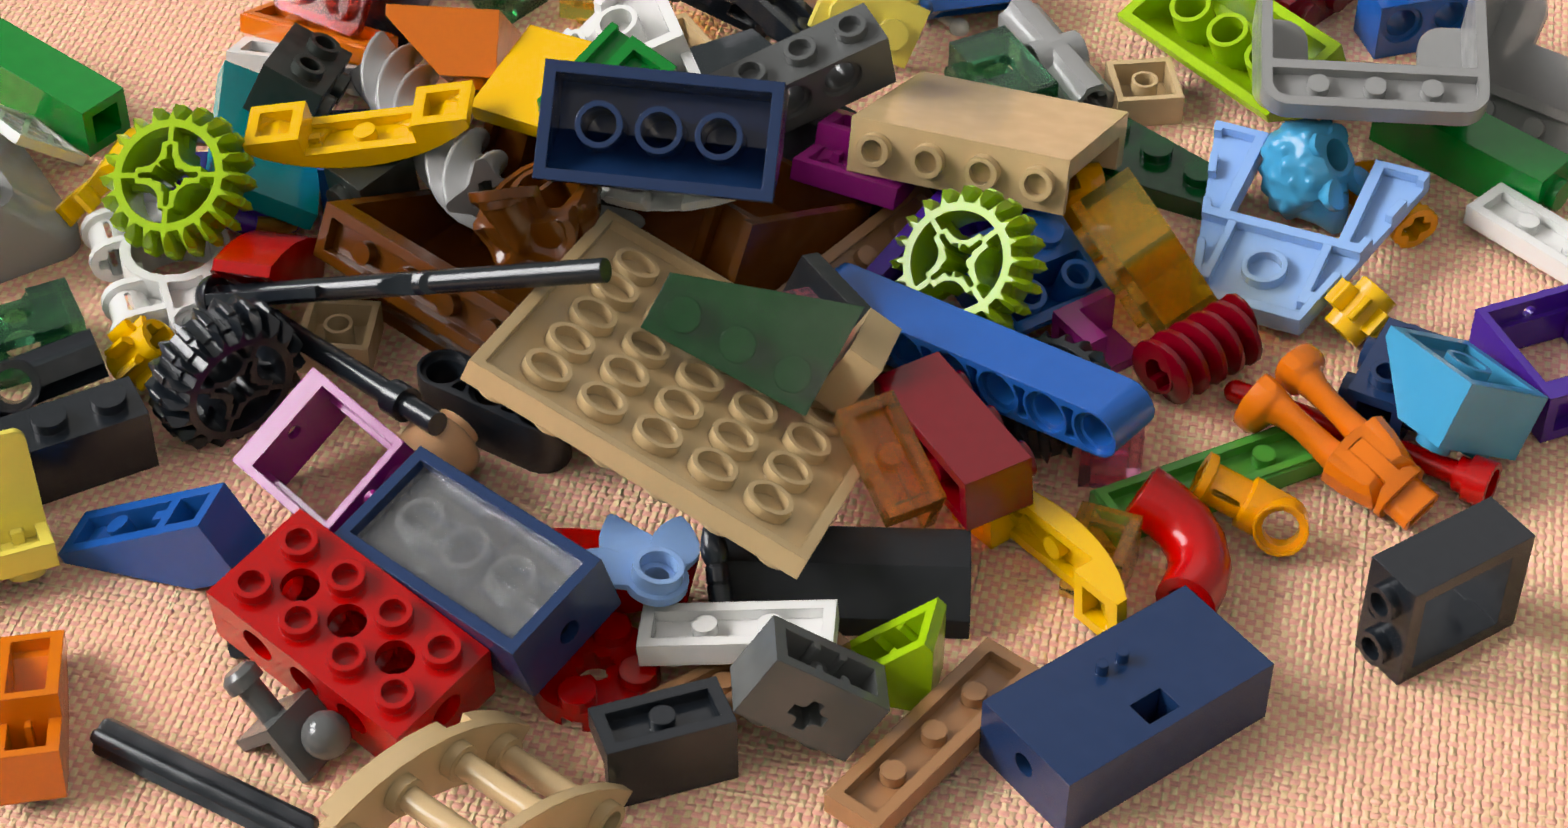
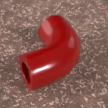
M1157 466L1137 491L1124 511L1122 518L1147 534L1160 546L1167 558L1168 568L1155 592L1156 601L1186 585L1217 613L1227 593L1232 571L1225 533L1210 508L1182 482Z

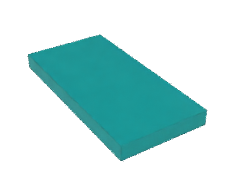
M224 60L217 76L213 108L214 118L223 117L232 124L233 133L237 132L244 137L250 112L243 109V106L259 73ZM208 148L206 170L208 172H215L213 156ZM253 157L256 166L246 174L256 180L258 188L243 194V197L251 202L253 210L305 230H311L318 216L320 187L317 168L286 165Z

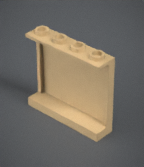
M921 71L852 116L846 170L937 190L951 188L960 194L964 185H974L982 189V192L985 189L993 188L1002 192L1005 199L1011 198L1018 201L1023 208L1063 216L1066 213L1070 179L1092 162H1099L1103 168L1113 170L1122 165L1129 112Z

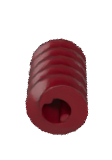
M1236 293L1226 294L1219 301L1208 304L1201 311H1195L1186 319L1175 322L1167 330H1161L1150 339L1139 342L1134 347L1132 354L1133 370L1140 382L1154 394H1162L1165 399L1173 404L1183 405L1192 398V394L1200 395L1204 393L1210 385L1220 384L1227 378V375H1235L1244 368V365L1251 366L1261 359L1263 348L1261 337L1258 333L1257 319L1253 310L1243 298Z

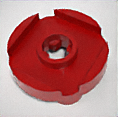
M614 611L533 699L539 710L549 720L562 725V718L571 722L582 723V731L591 732L588 721V708L642 695L659 687L661 683V667L639 666L636 650L639 629L631 626V621L625 614ZM591 669L606 670V678L597 681L591 674L580 675Z

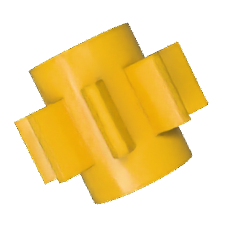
M1363 276L1355 286L1342 277L1324 297L1333 308L1324 320L1344 339L1357 348L1365 338L1369 336L1378 337L1389 318V312L1397 304L1366 276Z
M141 315L133 323L128 319H124L107 334L113 343L104 351L105 356H107V367L111 375L116 380L129 376L139 391H145L147 388L144 384L152 376L148 363L153 359L161 357L162 352L158 342L170 340L174 336L173 331L165 323L157 319L147 320L144 315Z

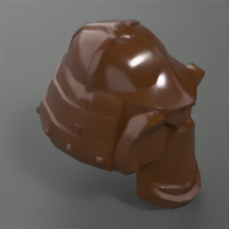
M534 162L505 178L494 190L467 193L470 203L479 208V212L473 222V231L488 247L495 265L560 261L578 240L594 227L599 219L602 186L534 180L532 178Z

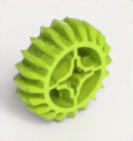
M175 104L171 115L163 108L154 107L151 124L142 118H133L136 133L132 137L126 134H116L119 144L123 146L119 155L115 153L105 155L107 162L115 167L114 172L99 177L102 185L112 190L101 201L106 209L114 212L109 220L113 227L120 232H125L123 237H125L129 244L136 248L143 247L144 252L155 258H161L165 253L167 257L174 261H182L186 251L194 257H204L206 241L215 247H225L224 237L221 232L226 227L232 231H242L239 221L234 217L238 210L243 212L253 210L251 202L245 199L243 194L258 188L256 180L246 174L256 164L254 158L244 152L242 146L245 142L244 137L237 132L233 133L232 124L223 117L214 118V114L203 107H197L192 112L186 105ZM196 143L207 144L214 160L215 172H208L200 166L201 157L195 154ZM187 175L189 178H183L182 180L181 177ZM175 185H176V187H177L175 190H172V189L169 188V187H175ZM144 193H150L157 198V208L162 211L161 223L153 222L145 206Z
M964 185L961 194L951 188L947 190L942 189L941 204L933 199L922 200L925 216L923 218L915 215L907 216L908 224L913 229L910 236L895 237L897 244L905 248L903 256L889 261L893 268L903 271V275L895 280V282L942 301L951 294L958 297L966 292L975 296L978 303L963 310L1014 330L1011 316L1014 312L1022 316L1031 314L1028 304L1024 302L1027 294L1038 295L1043 293L1041 287L1032 282L1033 275L1048 270L1045 262L1033 257L1046 247L1042 238L1031 235L1038 225L1034 218L1026 214L1021 215L1023 207L1018 201L1011 198L1005 199L1002 192L993 188L985 189L982 192V189L974 185ZM978 221H989L994 227L988 234L978 233L972 238L961 234L959 228ZM1001 266H1002L1001 273H1000V276H999V278H998V273H999V270H1000V268H1001Z

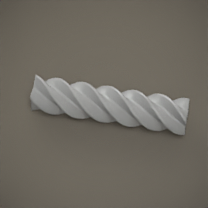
M383 31L375 33L367 44L361 64L349 73L352 76L351 82L356 92L368 104L370 110L413 105L416 87L436 85L439 80V74L430 64L424 63L416 66L423 60V57L411 43L396 48ZM471 114L470 124H471L472 119H473V114ZM475 127L466 132L464 131L456 138L437 148L413 156L415 170L421 180L432 191L437 202L447 214L473 229V222L476 219L479 208L470 203L467 193L494 190L504 180L500 175L508 165V156L502 150L482 153L490 143V133L483 127Z

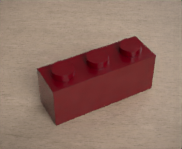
M935 352L877 376L874 380L877 424L966 531L1033 504V476L1037 474V464L1033 452L1026 442L1022 440L1017 441L1006 429L996 408L992 405L986 406L976 395L964 372L961 370L955 371L939 352Z

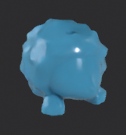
M1304 118L1285 121L1278 130L1268 135L1266 142L1260 149L1263 160L1257 169L1262 176L1261 191L1268 196L1270 210L1279 212L1286 220L1300 218L1316 224L1332 235L1342 232L1349 212V190L1359 196L1369 175V172L1362 167L1355 166L1354 158L1348 145V132L1342 124L1333 123L1332 120Z

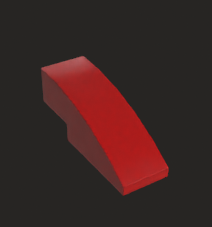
M252 230L236 237L217 254L213 260L212 271L237 285L252 282L323 278L326 263L313 255L317 241L316 237Z

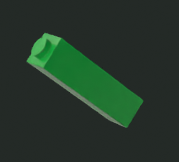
M0 17V103L2 105L33 115L75 148L90 157L118 139L116 134H124L131 128L123 87Z
M1486 112L1479 121L1468 126L1372 122L1369 140L1477 197L1503 182L1550 211H1558L1568 199V154Z

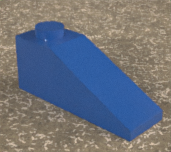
M225 482L87 511L65 542L58 556L65 564L193 590L216 584L261 544L266 536Z

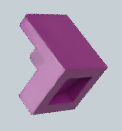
M1103 288L1053 311L1051 338L1058 339L1065 334H1070L1074 343L1090 341L1092 350L1103 352L1106 362L1111 366V370L1116 373L1133 365L1132 354L1134 346L1112 327L1116 296L1108 288Z

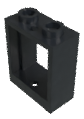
M1489 497L1372 556L1355 646L1360 650L1368 663L1378 667L1396 685H1399L1513 625L1535 535L1494 498Z

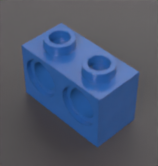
M1358 0L1353 30L1373 59L1414 53L1417 50L1419 39L1427 31L1440 27L1461 28L1468 0Z

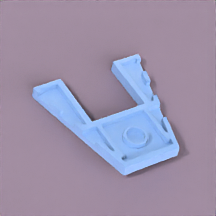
M1216 120L1212 152H1210L1207 187L1201 211L1200 234L1197 238L1190 285V306L1204 309L1208 304L1219 301L1226 294L1236 293L1251 307L1258 325L1300 336L1328 305V302L1324 299L1328 292L1342 277L1348 282L1426 195L1430 188L1431 173L1376 159L1340 237L1335 238L1238 213L1237 211L1258 171L1257 168L1263 160L1260 149L1266 142L1269 133Z

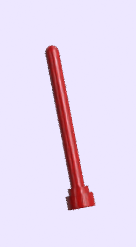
M1240 380L1229 381L1224 387V396L1229 402L1239 405L1253 385ZM1295 401L1340 442L1344 439L1335 426L1318 409ZM1401 440L1415 464L1424 470V474L1450 483V490L1459 493V500L1475 505L1489 497L1493 498L1502 472V464L1500 462L1478 454L1473 459L1462 456L1458 461Z

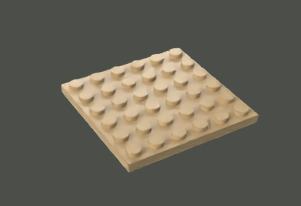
M607 209L597 220L594 227L588 230L560 261L607 258L612 267L610 281L596 284L535 287L469 359L460 380L479 390L482 396L489 401L502 404L533 422L543 433L552 437H558L590 456L592 461L598 466L615 471L642 487L655 500L670 504L699 521L709 532L720 537H726L756 555L766 566L775 570H781L797 580L886 436V433L877 424L874 381L842 418L815 399L806 416H803L641 328L670 272L728 283L732 282Z

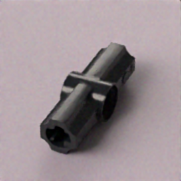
M84 329L19 355L0 360V373L12 368L22 370L28 375L32 385L30 393L22 400H7L0 394V418L29 409L33 405L109 377L91 329Z

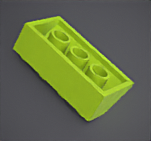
M1132 0L1117 14L1119 22L1268 123L1304 119L1275 115L1261 107L1253 97L1252 23L1256 0ZM1273 0V19L1291 21L1300 26L1306 33L1308 39V60L1346 61L1341 43Z

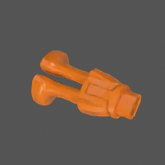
M1304 343L1292 349L1279 361L1275 370V379L1266 373L1252 386L1237 407L1233 422L1245 433L1249 434L1260 432L1270 424L1285 431L1323 468L1321 480L1352 501L1373 510V513L1379 518L1388 515L1404 530L1409 529L1434 506L1439 498V495L1421 480L1424 470L1415 464L1395 431L1382 416H1374L1366 420L1336 392L1323 373L1325 358L1321 351L1310 343ZM1289 394L1292 396L1301 395L1307 399L1335 426L1344 439L1340 442L1314 421Z

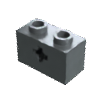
M775 615L771 617L730 667L734 713L743 716L754 725L770 728L799 741L811 750L822 751L844 762L890 712L884 665Z

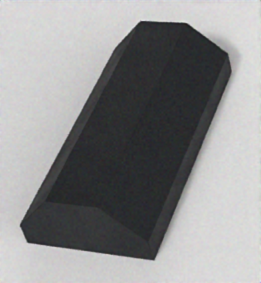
M830 526L797 580L781 570H775L766 566L756 555L725 537L729 549L727 564L731 576L730 583H732L734 602L837 599L839 611L838 631L843 636H860L939 597L947 605L945 638L969 639L971 530Z

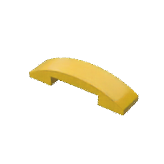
M473 80L416 87L414 104L410 106L312 117L306 100L251 107L244 136L245 142L242 146L246 153L256 158L286 165L313 168L366 167L407 159L447 143L470 127L475 86Z
M1033 491L1032 505L971 530V533L991 550L1011 538L1074 589V617L1096 635L1127 619V597L1124 585L1109 554L1083 524L1063 508L1039 493ZM952 514V518H953L954 520H956L959 524H961V523L956 519V517Z

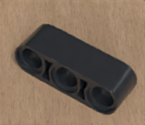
M439 349L429 352L420 359L417 364V380L422 400L439 411L441 409L450 410L468 422L478 435V440L475 443L478 448L528 471L539 474L553 473L568 465L572 458V446L558 437H552L543 433L533 422L502 404L489 401L482 396L479 390L460 380L471 358L470 356L451 349Z

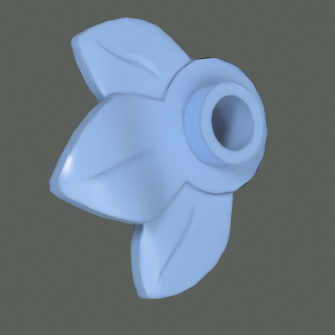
M609 514L601 528L599 548H589L586 550L602 560L615 589L626 590L632 598L642 604L653 607H665L679 602L686 595L689 585V574L687 571L699 558L700 544L693 528L682 516L668 520L652 536L614 514Z

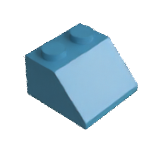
M1391 325L1386 334V343L1398 419L1418 433L1415 438L1416 442L1427 450L1442 456H1448L1452 450L1461 452L1472 459L1478 454L1486 458L1495 457L1515 461L1548 397L1467 340Z

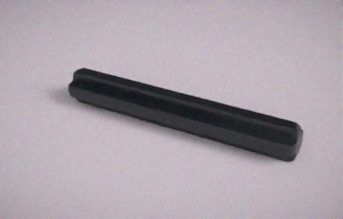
M103 719L99 727L91 733L90 741L93 743L92 751L94 754L245 828H318L319 819L316 816L116 719Z

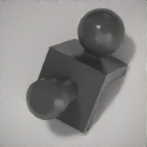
M242 661L225 675L223 688L232 698L239 695L258 720L236 743L244 752L269 743L302 783L309 782L329 760L340 757L348 749L352 738L349 722L340 713L327 710L310 688L277 700L260 679L263 671L255 661Z

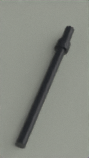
M284 315L290 321L289 325L297 332L298 338L303 343L300 350L303 355L378 401L379 409L398 422L410 421L432 436H437L444 431L447 426V416L424 402L421 393L417 389L400 379H387Z

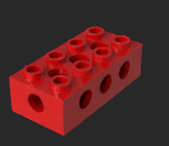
M301 508L206 592L216 629L221 637L249 659L255 661L258 666L293 693L310 688L327 710L336 711L347 719L351 727L352 739L375 757L404 737L436 721L446 728L461 723L463 713L477 710L496 692L491 654L488 648Z

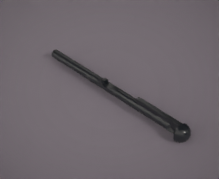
M591 258L252 282L229 285L228 281L222 276L212 274L202 279L195 291V303L199 311L205 312L208 310L210 302L214 297L222 302H227L235 293L244 299L255 296L260 301H265L268 305L596 284L610 281L612 267L607 258Z

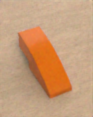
M65 630L0 637V806L67 797L69 777V689Z

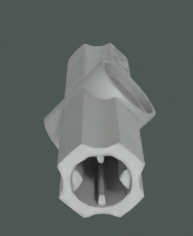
M1011 0L1009 6L998 15V30L1021 56L1022 69L1029 84L1034 89L1047 87L1056 98L1107 108L1112 107L1114 90L1090 64L1088 48L1080 33L1076 30L1062 32L1038 3H1033L1031 0Z

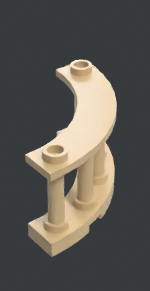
M474 710L463 713L461 723L446 728L436 721L404 737L380 753L352 775L319 807L320 812L327 818L318 826V828H387L398 818L409 815L427 828H478L433 798V796L451 788L469 784L515 815L499 828H620L625 816L624 806L633 791L622 784L609 782L587 783L578 786L523 750L522 741L531 725L512 713L498 710ZM505 773H510L546 798L542 799L505 775Z

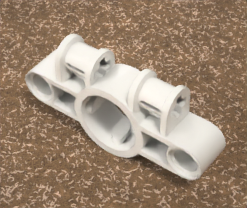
M144 193L145 206L153 222L161 223L162 211L157 208V198L150 193ZM105 207L91 212L84 218L80 234L84 244L91 249L89 265L93 274L102 281L113 282L101 295L102 310L105 316L112 321L110 332L124 319H128L133 323L141 315H144L147 320L157 319L165 323L175 334L173 323L183 326L191 320L192 308L199 310L195 303L196 288L202 279L209 275L217 274L212 271L213 260L224 247H215L206 241L204 257H194L186 251L182 261H174L167 257L165 253L161 258H155L144 252L143 247L136 248L129 244L125 237H123L125 232H120L113 227L109 220L114 212ZM105 223H108L113 236L111 238H107L104 229ZM224 229L221 233L226 246L230 243V238L227 230ZM109 252H115L118 262L117 266L112 265ZM194 261L205 263L200 268L182 274L163 275L152 273L157 268L173 262ZM125 295H127L128 302L133 310L128 309Z

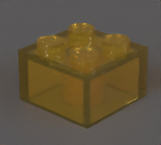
M1129 167L1070 206L1083 225L1074 231V234L1093 261L1101 255L1104 257V260L1095 266L1113 293L1118 295L1124 290L1127 291L1128 295L1119 301L1138 329L1149 323L1155 333L1167 330L1175 322L1186 319L1195 311H1201L1214 301H1219Z

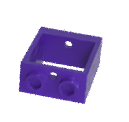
M1568 284L1475 309L1469 337L1470 343L1548 397L1531 430V433L1539 443L1568 435V376L1545 382L1519 349L1560 337L1568 344Z

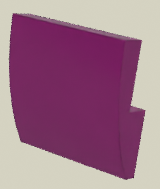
M838 109L818 122L815 144L793 158L790 173L791 180L891 210L898 207L917 186L846 170L852 116L856 113Z

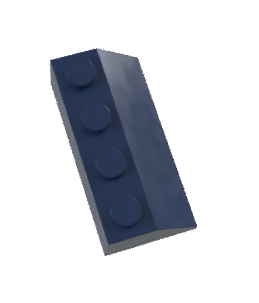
M545 58L532 178L543 181L773 204L783 154L789 91L786 82Z

